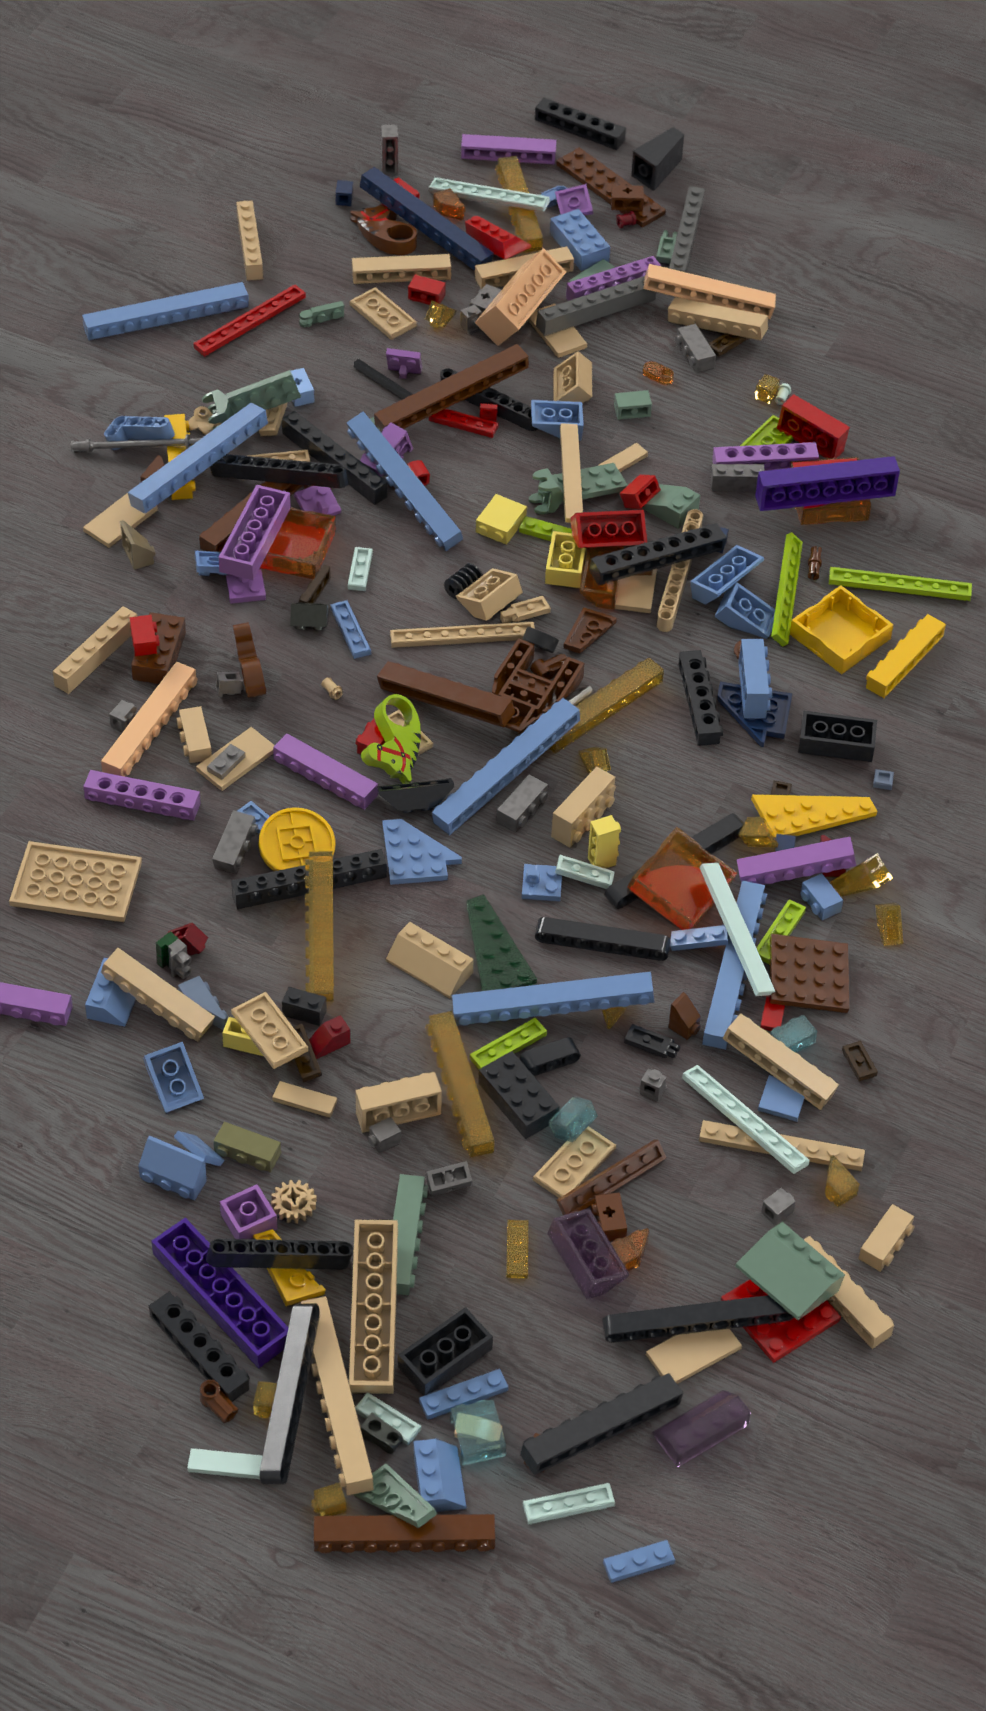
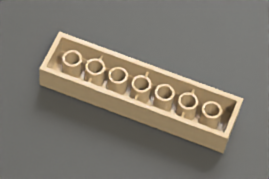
M355 1220L349 1371L351 1393L394 1394L398 1220Z

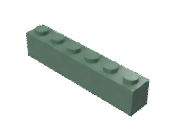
M400 1174L393 1217V1220H398L396 1294L409 1296L410 1287L414 1288L415 1275H412L413 1269L417 1270L418 1257L415 1256V1251L420 1250L421 1239L417 1237L418 1233H422L423 1221L420 1220L421 1215H425L426 1209L423 1197L427 1198L428 1185H425V1177Z

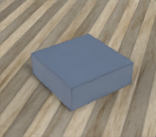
M875 769L873 787L892 790L894 772Z

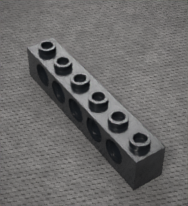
M543 98L535 107L536 121L614 150H618L626 139V127L553 100Z
M701 650L679 652L678 665L697 745L720 744V736H723V727L719 725L720 714L719 711L716 712V698L712 697L713 686L709 684L710 674L708 670L706 671V658L702 656Z
M169 1291L149 1305L150 1317L206 1380H214L219 1384L220 1390L231 1402L250 1390V1377L244 1369L240 1370L235 1359L223 1351V1347L218 1340H213L210 1337V1333L204 1325L200 1326L193 1312L187 1311L184 1308L183 1302L178 1296L174 1297ZM213 1359L218 1360V1361H216V1362H210V1360H213ZM230 1374L231 1376L224 1377L223 1375Z

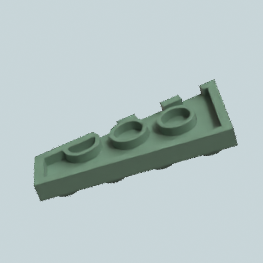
M384 1464L372 1473L373 1490L353 1494L418 1528L437 1515L435 1509L387 1464Z

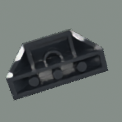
M452 778L377 786L379 796L404 813L413 812L415 809L428 811L444 800L454 788V782Z

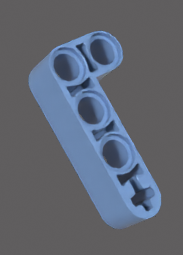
M120 416L112 421L104 435L107 442L172 439L175 436V432L170 420L166 417Z

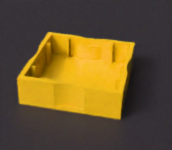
M840 585L823 597L819 603L809 607L791 620L790 635L840 674H843L891 639L894 624L875 610L867 607L858 597Z

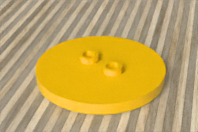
M287 808L274 813L265 821L260 831L258 845L261 857L267 866L273 871H279L331 860L335 852V836L329 823L319 814L304 808Z

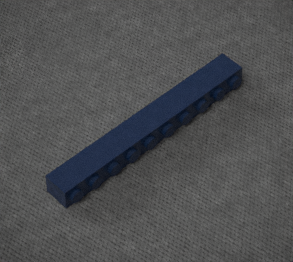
M373 167L361 175L360 188L474 271L476 265L492 262L494 254L492 251L377 168Z

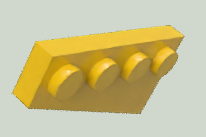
M273 1229L254 1234L252 1238L282 1240ZM267 1268L285 1306L325 1295L326 1289L314 1280L315 1277L310 1271L307 1272L305 1269Z

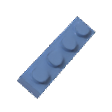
M497 1369L419 1397V1403L427 1420L506 1392L508 1391V1385L501 1370Z

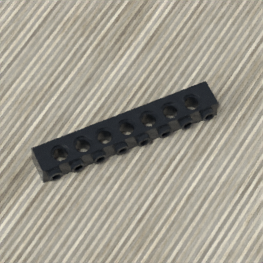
M717 523L706 525L701 528L691 529L669 537L591 558L589 571L597 584L602 585L724 550L727 537Z
M382 849L250 876L231 881L232 896L238 910L387 878V863Z

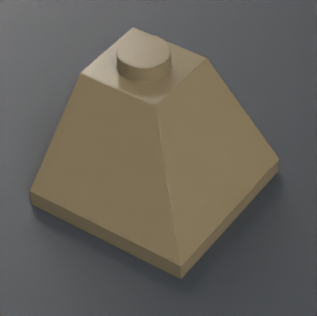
M124 520L120 521L122 547L133 569L154 564V556H156L154 547L150 546L148 540Z

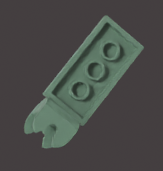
M291 370L229 392L226 395L218 389L211 391L203 396L202 401L203 403L215 402L208 407L213 414L208 421L210 424H216L219 422L224 423L250 403L267 410L301 398Z
M615 463L580 469L582 499L621 492L628 486ZM548 468L538 470L533 473L532 477L535 480H540L538 493L532 494L529 497V502L542 503V505H538L534 509L535 513H554L563 501L564 503L562 473L552 475Z

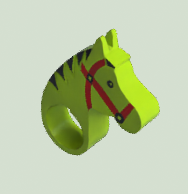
M393 694L385 698L376 707L374 712L375 722L386 743L383 745L379 743L370 744L362 751L361 758L366 765L381 768L390 775V778H399L402 784L410 783L412 780L411 770L419 752L421 728L418 714L411 701L402 695ZM386 705L395 706L401 711L404 717L403 727L393 723L388 718Z

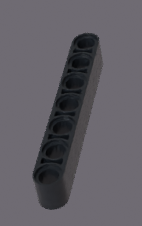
M445 368L440 372V381L458 372ZM491 387L464 399L480 407V404L497 405L498 417L528 431L538 430V428L532 426L531 406Z
M550 917L539 918L535 931V939L541 943L664 961L668 958L671 943L669 937L661 934Z
M218 1238L210 1242L206 1261L212 1267L342 1270L350 1265L354 1248L346 1241Z

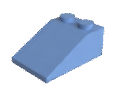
M531 400L533 427L560 438L561 423L577 424L579 441L582 440V402Z
M736 582L725 592L715 617L728 627L767 639L773 628L775 609Z
M183 1042L144 1055L143 1061L165 1113L204 1099Z

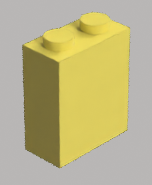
M496 494L476 519V533L507 545L526 516L527 506Z

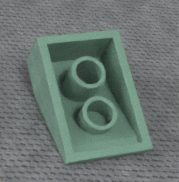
M659 484L661 490L642 509L679 529L685 523L688 511L692 509L699 510L700 494L687 487Z

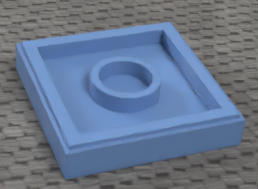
M769 1075L758 1111L797 1122L804 1102V1096L789 1088L776 1077Z
M177 1131L174 1135L175 1139L192 1154L204 1158L205 1163L221 1166L225 1161L197 1136Z

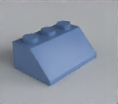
M104 958L85 1003L87 1019L125 1027L136 998L130 993L121 990L119 985L113 981H109L104 977L101 971L103 964L108 959Z
M152 1136L148 1137L139 1163L140 1178L148 1183H155L164 1190L176 1192L183 1198L195 1200L207 1182L205 1159Z
M438 1439L414 1441L413 1454L419 1495L436 1512L466 1509L457 1446Z

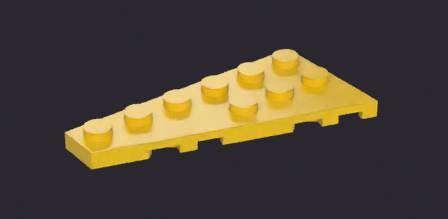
M752 795L751 798L774 842L776 841L777 834L800 836L874 817L878 812L870 797Z

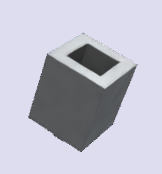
M392 1117L369 1127L370 1136H368V1140L372 1147L377 1148L379 1153L401 1143V1130Z
M780 1188L763 1201L761 1213L776 1226L794 1212L796 1201L790 1193H786Z

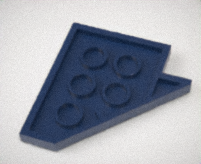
M720 681L717 700L760 747H764L766 736L785 738L793 693L772 690V698L769 699L770 711H767L766 718H744L741 685Z

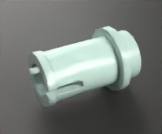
M786 383L778 387L779 392L775 402L779 405H783L786 402L787 396L791 393V387Z

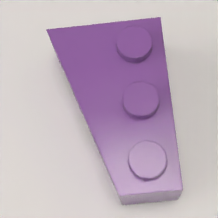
M390 422L382 430V435L402 459V455L406 451L411 452L413 450L408 433L404 429ZM364 453L360 461L382 477L384 474L381 475L375 467L376 464L374 462L371 463L366 456L367 453Z

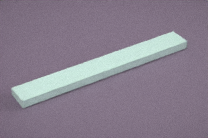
M434 178L428 188L431 193L541 212L545 211L550 202V198L547 196L441 178Z
M719 863L702 864L699 867L755 995H771L775 992V989Z
M696 1065L682 1074L683 1080L793 1174L809 1165L810 1160L701 1067Z

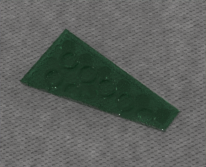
M482 894L467 900L466 907L471 926L481 990L489 991L536 984L537 978L485 895Z

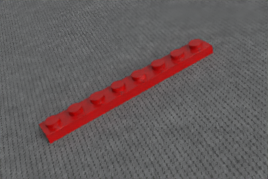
M296 285L289 287L193 343L194 349L204 357L303 300L306 298V292Z

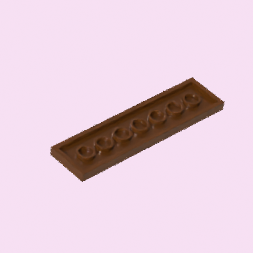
M580 147L556 160V165L581 184H586L588 189L610 205L611 185H631ZM645 194L643 211H633L636 217V224L642 228L666 215V209ZM630 210L619 211L623 214H628Z

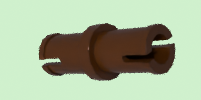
M817 546L811 547V554L808 560V578L812 579L813 574V580L819 578V569L822 566V549L818 547V552H816Z

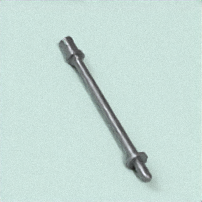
M187 434L185 439L93 442L91 439H86V441H71L72 452L86 451L91 453L94 449L186 446V449H188L202 438H191L190 434Z

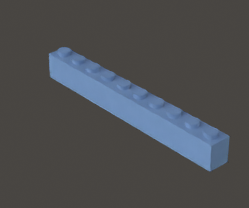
M243 282L108 309L82 315L83 327L88 340L247 308L249 307L248 293Z
M253 403L248 404L128 492L130 505L146 514L267 425L266 410Z
M364 411L348 421L347 433L349 436L357 440L356 443L361 451H366L367 458L371 463L374 462L376 464L375 467L381 475L384 474L386 476L385 479L389 486L395 487L398 497L400 499L404 498L405 505L410 511L413 510L415 512L416 519L420 523L423 522L425 524V530L429 535L433 534L436 544L439 547L442 546L447 551L462 541L463 536L460 529Z
M565 698L554 703L550 710L543 713L534 724L529 725L520 736L515 737L512 743L504 747L495 758L490 759L481 770L476 771L473 777L464 782L455 793L450 794L441 805H437L432 812L434 824L451 835L580 721V710Z
M742 880L736 904L752 940L756 944V938L753 937L754 934L758 935L760 923H757V920L762 919L764 908H761V904L765 905L767 893H764L765 885ZM730 937L729 945L725 947L702 1044L725 1050L728 1042L723 1037L727 1028L738 1017V1015L734 1014L735 1011L740 1010L741 999L738 998L739 995L743 996L745 984H742V982L747 980V975Z
M651 972L452 995L456 1026L654 1003Z

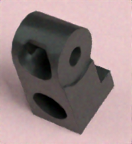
M372 1412L360 1427L362 1438L365 1441L368 1439L389 1454H393L403 1440V1436L399 1431Z

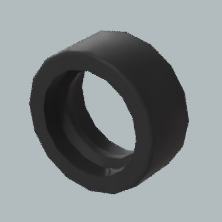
M527 627L522 638L524 641L535 644V647L554 653L559 639L531 627Z

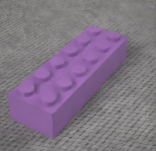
M256 485L219 555V572L254 580L291 508L289 492Z

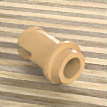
M327 677L322 681V687L329 692V696L332 699H339L342 696V688L337 686L331 678Z

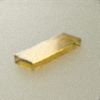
M507 1220L506 1278L528 1279V1220Z

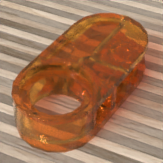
M648 361L643 365V375L663 385L673 382L674 372L670 368L653 361ZM662 375H668V376H670V377L665 378V377H662Z

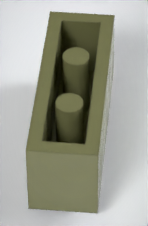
M224 1122L214 1139V1151L222 1157H229L241 1164L246 1163L260 1171L265 1170L271 1173L281 1155V1142Z

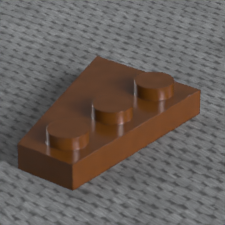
M583 607L564 642L563 648L581 654L617 622V618Z

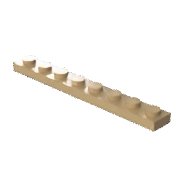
M705 1120L702 1122L700 1142L770 1154L738 1126ZM780 1134L810 1160L809 1162L862 1171L865 1154L863 1149Z

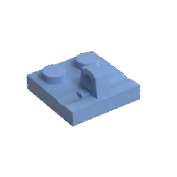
M195 551L196 570L199 572V575L209 576L210 573L227 575L219 572V555L221 552Z
M524 864L522 899L560 901L562 875L555 873L556 866Z

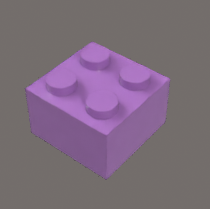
M258 1184L220 1201L221 1216L235 1239H252L254 1234L277 1229V1215Z

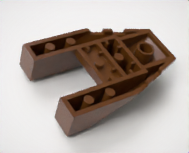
M518 638L495 673L492 687L493 694L508 697L513 702L515 713L505 727L522 733L529 725L535 723L543 713L550 710L554 703L559 702L562 698L566 699L577 689L584 677L583 662L567 657L553 681L527 672V669L534 660L535 644Z

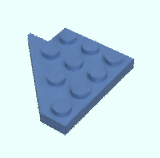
M382 820L390 885L448 880L446 865L462 864L461 856L404 820Z

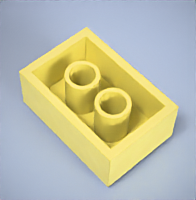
M553 531L546 565L545 584L580 588L587 548H578L572 533Z

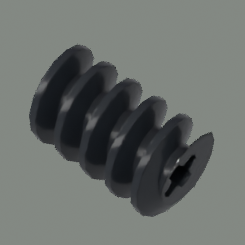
M468 563L445 580L444 588L450 597L457 599L456 596L482 577L483 574L476 565Z

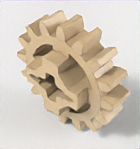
M290 1180L289 1185L282 1182V1188L276 1187L275 1193L271 1195V1207L276 1215L279 1214V1220L287 1218V1223H290L291 1219L298 1223L300 1218L306 1221V1215L312 1216V1210H316L314 1189H309L308 1183L302 1186L301 1180H298L296 1184H293V1181Z

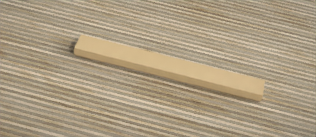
M561 423L560 439L565 523H571L570 517L575 513L583 512L578 425Z
M534 622L400 629L390 630L392 648L518 640V638L522 639L527 627L534 629L535 627Z

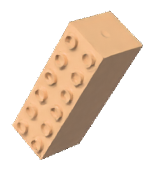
M543 248L520 267L475 323L499 346L523 326L564 276L566 271Z

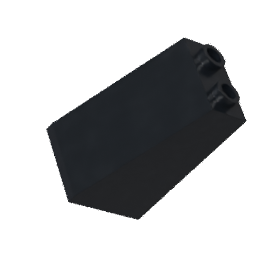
M672 127L633 150L631 176L652 191L656 190L682 160L684 134Z

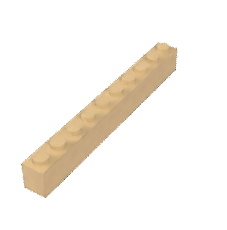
M325 1296L301 1301V1304L317 1303L320 1309V1318L312 1353L314 1363L311 1364L313 1377H318L316 1382L318 1395L322 1394L323 1397L320 1400L322 1413L326 1412L328 1417L325 1418L326 1430L332 1433V1436L329 1437L332 1450L336 1449L337 1455H334L336 1469L340 1468L342 1473L339 1474L341 1488L345 1487L347 1496L373 1490V1477L327 1298Z

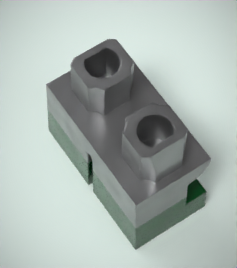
M171 931L156 942L157 965L161 968L167 965L171 969L172 977L178 974L182 979H185L192 973V969L188 966L191 962V957L187 954V946Z

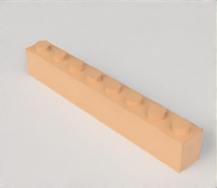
M652 264L648 265L645 274L644 289L768 315V319H771L775 308L776 294Z
M179 662L173 665L101 760L102 772L124 777L130 774L134 764L141 759L142 753L150 747L151 741L159 735L160 729L168 723L170 716L173 712L177 711L181 701L186 699L190 689L195 687L197 683L196 669Z

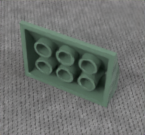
M783 1222L769 1230L735 1265L736 1268L797 1320L839 1292L845 1277L842 1271Z

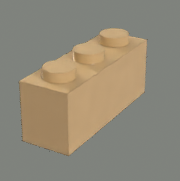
M200 706L179 710L180 717L176 718L178 729H182L180 732L181 743L185 742V745H183L184 756H188L190 763L202 762L212 755L202 708Z
M892 1204L861 1247L859 1260L878 1271H881L885 1265L889 1266L894 1257L892 1254L895 1250L899 1251L901 1249L904 1237L911 1235L914 1229V1225H912L914 1216Z

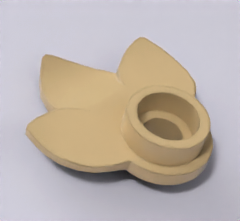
M201 406L195 409L194 416L189 419V429L192 431L199 428L203 434L207 435L213 430V427L222 423L210 424L208 419L213 414L208 408Z

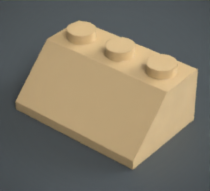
M579 351L554 368V401L584 403L592 397V362Z
M492 568L456 597L475 618L487 621L523 592L517 574Z

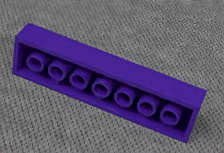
M895 456L759 471L755 497L760 511L896 496L900 470Z
M186 1217L151 1241L153 1255L258 1369L284 1350L289 1327L233 1268L212 1267L207 1263L206 1256L210 1243Z

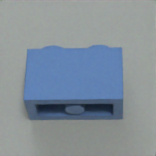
M822 873L802 882L801 897L804 901H807L813 913L818 915L821 920L841 912L843 899Z

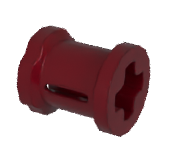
M629 211L628 214L616 215L618 228L621 229L626 225L631 224L633 226L636 224V217L633 211Z

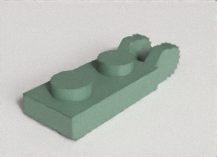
M664 230L656 255L658 262L670 264L678 232L674 231L672 237H668V230Z
M342 301L304 310L299 314L301 319L299 324L302 327H310L314 323L344 317V304Z

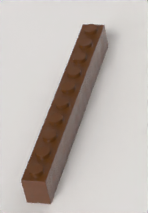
M518 344L509 347L397 403L374 413L375 426L381 433L390 422L405 429L529 368V356Z

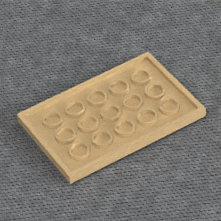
M29 841L9 900L10 906L124 922L142 864V857Z

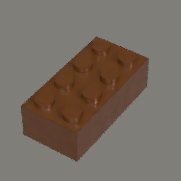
M150 612L149 615L152 616V621L157 624V633L155 635H159L160 646H156L157 654L134 656L131 664L132 678L137 681L160 684L177 661L186 634V624L184 617Z

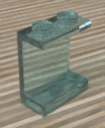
M480 1400L474 1404H460L451 1408L450 1420L455 1425L461 1447L463 1465L506 1456V1443L494 1400Z

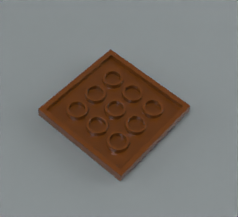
M771 934L770 980L775 992L770 995V1003L848 1013V943Z

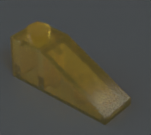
M878 853L829 883L842 897L876 889L893 879Z

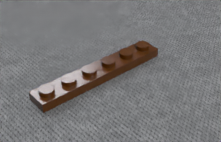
M654 1139L557 1199L556 1201L564 1218L569 1219L591 1204H594L595 1195L610 1194L666 1159L667 1157L659 1140Z

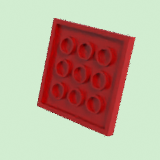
M749 1279L723 1295L721 1301L766 1296L768 1294ZM826 1300L799 1320L794 1317L786 1322L746 1326L743 1328L767 1357L775 1363L841 1320V1316Z

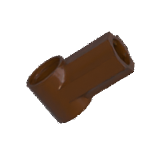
M559 654L546 661L538 659L532 663L530 670L533 674L550 680L554 674L559 672L567 657L565 654Z
M206 1380L201 1384V1404L209 1407L223 1423L234 1419L239 1410L220 1390L219 1384L214 1380ZM207 1392H213L214 1394L209 1396V1395H206L205 1393H207Z

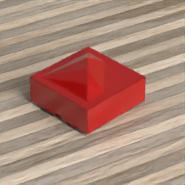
M480 404V418L497 421V405Z

